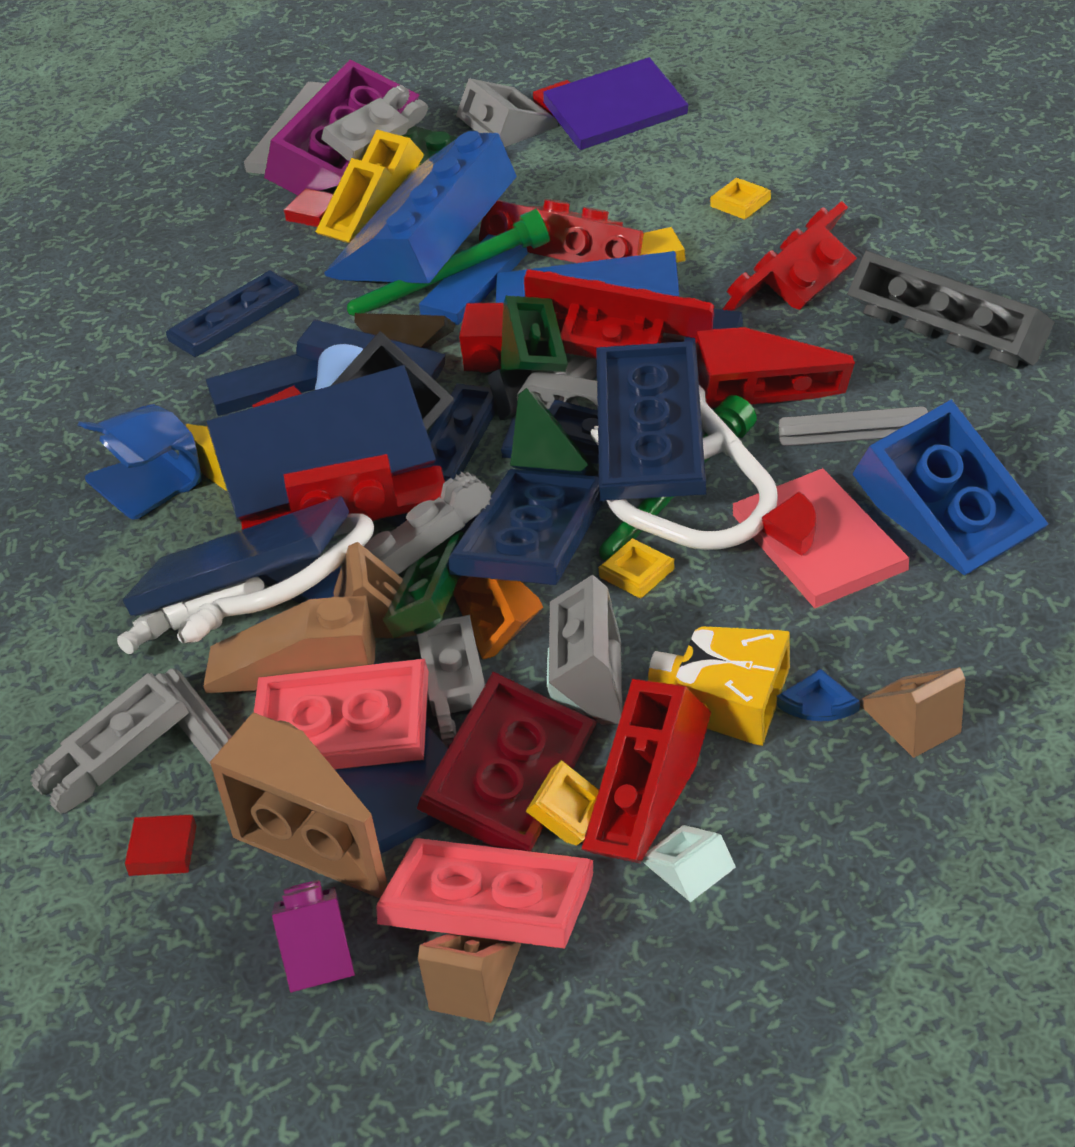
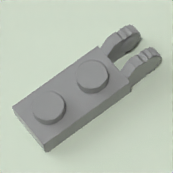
M397 85L396 88L390 89L383 99L378 98L324 127L322 140L348 161L351 158L360 160L364 157L376 130L402 136L407 133L408 129L415 126L416 123L421 122L427 114L428 106L424 101L418 99L415 102L409 103L402 113H399L397 109L400 110L406 104L410 92L403 85Z
M461 472L459 475L456 474L454 479L450 478L443 483L441 497L434 501L427 500L418 504L407 514V521L392 532L384 531L377 534L364 547L396 574H399L464 527L465 523L478 515L482 508L486 509L485 506L492 499L490 497L492 493L489 490L490 487L484 481H480L473 473Z
M470 615L442 620L431 630L417 634L421 659H425L429 671L428 695L432 715L438 718L441 739L447 748L450 747L457 735L455 722L451 719L450 713L472 709L485 686Z
M147 673L60 743L61 747L48 756L43 764H38L39 766L31 774L32 779L30 781L33 783L32 786L41 795L52 791L49 794L51 796L49 799L50 805L60 814L67 813L93 796L96 784L98 786L103 784L189 712L179 697L152 673Z

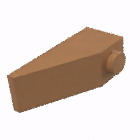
M366 596L309 599L210 647L203 685L205 693L257 690L258 677L374 664L376 641Z

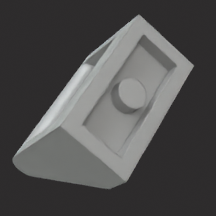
M471 78L468 79L456 114L458 118L479 133H499L504 147L558 127V121L555 117L516 88Z
M591 575L550 601L549 683L601 725L619 724L623 711L621 638L608 587L594 575Z

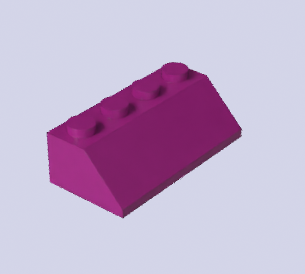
M350 59L271 139L264 178L296 195H299L305 188L320 191L338 186L350 161L322 140L324 127L378 98L383 99L390 89L400 85ZM409 90L410 96L406 104L400 110L397 109V111L402 113L409 103L419 99V94Z

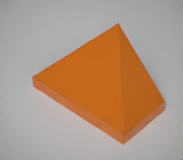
M461 576L453 590V595L462 615H470L476 646L482 659L496 656L543 608L539 597L520 581Z

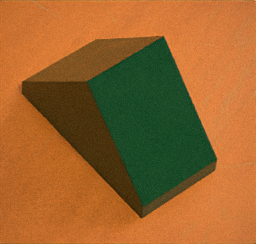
M505 296L503 303L500 369L532 373L538 371L550 373L566 372L568 362L552 299Z
M527 388L518 394L510 466L517 470L586 476L598 474L599 472L540 398Z

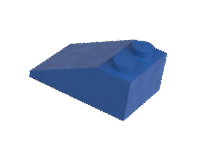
M952 399L870 445L852 474L877 508L964 576L1037 534L1048 525L1045 518Z

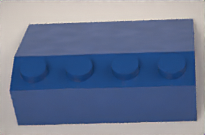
M478 131L463 133L415 168L324 272L325 276L350 281L394 282L402 280L407 283H430L517 177L499 133H479Z

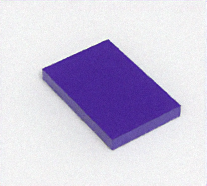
M650 57L544 91V104L580 150L688 114V103Z

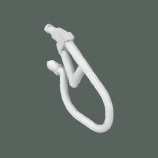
M699 385L702 429L708 435L703 438L704 460L721 452L729 456L759 491V502L755 510L745 521L734 527L719 531H699L637 509L627 499L607 500L613 513L630 526L689 548L719 550L737 546L756 536L764 527L762 517L776 508L778 492L775 482L767 470L705 402V391ZM594 426V429L591 430V437L597 445L598 426Z
M348 514V517L334 536L345 533L349 534L309 566L290 578L265 589L264 582L259 577H254L145 613L132 622L134 626L128 632L126 631L118 636V645L125 653L132 654L139 648V645L148 640L158 638L169 628L173 630L179 629L177 637L181 643L198 642L209 634L210 630L220 627L224 617L259 612L288 601L319 583L343 564L349 545L359 542L364 546L373 535V521L364 514Z

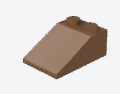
M253 712L210 761L233 838L381 898L388 884L371 813L302 730L297 729L289 722L275 721Z

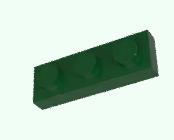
M462 530L455 532L409 566L383 619L394 638L412 630L415 634H422L431 630L443 620V613L449 599L454 594L453 590L460 576L450 574L449 556L464 536Z

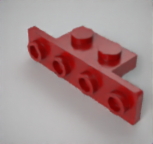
M544 199L543 206H524L497 200L481 220L479 240L482 241L488 234L497 236L513 229V223L520 221V215L534 209L539 211L546 225L550 242L535 249L530 245L527 247V252L569 262L582 263L638 256L641 254L644 233L642 230L623 227V222L609 220V211L583 207L581 214L569 211L570 203L558 200Z
M841 201L830 211L823 207L808 221L805 226L807 230L804 233L799 228L793 231L781 244L780 249L782 251L779 254H776L773 250L769 251L754 267L755 274L750 276L744 272L731 284L726 291L731 298L722 310L735 311L766 284L777 292L791 307L801 310L857 259L830 232L848 209V206Z
M528 269L524 276L525 297L552 299L555 312L567 314L561 331V338L565 353L597 359L596 348L656 344L661 343L664 333L695 338L697 331L713 330L714 304L690 297L683 298L656 293L647 289H634L607 284L599 280L569 277L549 271L542 272Z
M385 454L283 474L290 507L242 520L241 526L243 530L340 496L343 497L349 514H364L372 521L409 513L418 504L427 500L434 501L441 497L443 483H445L442 468L436 465L392 476L388 455Z

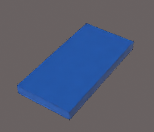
M675 251L532 269L542 272H555L559 275L586 280H599L607 284L634 289H647L656 293L680 297ZM528 269L497 273L496 303H504L505 296L525 297L524 276Z

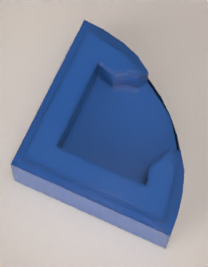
M821 669L777 695V707L790 715L806 720L832 721L851 716L860 711V701Z

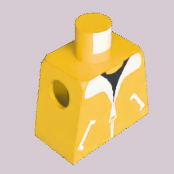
M702 626L694 631L684 656L659 651L654 652L649 666L648 681L686 686L711 711L707 729L763 746L777 706V695L781 694L790 669V632L783 630Z

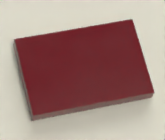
M493 671L422 793L417 809L493 847L531 852L544 825L526 812L527 808L556 764L562 760L574 770L595 729L597 721Z

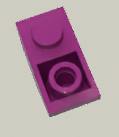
M315 880L284 889L283 900L274 903L272 919L290 993L355 976L336 888L331 887L322 890L320 880Z

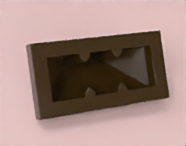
M355 313L354 320L355 324L364 333L377 335L381 331L390 340L424 349L452 333L455 328V323L446 316Z

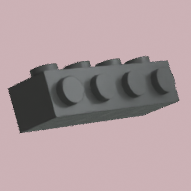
M865 250L847 293L848 296L865 306L863 314L866 316L878 318L888 324L892 316L906 321L904 329L913 333H920L927 338L931 337L933 330L948 335L946 344L955 348H962L969 353H973L975 346L990 350L988 359L1006 364L1013 369H1016L1019 361L1032 366L1038 362L1055 323L1038 308Z

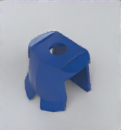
M149 404L99 423L79 421L77 427L104 434L100 436L99 441L121 462L86 474L85 481L130 519L143 517L178 493L188 492L201 483V470L193 434L172 412L162 407Z

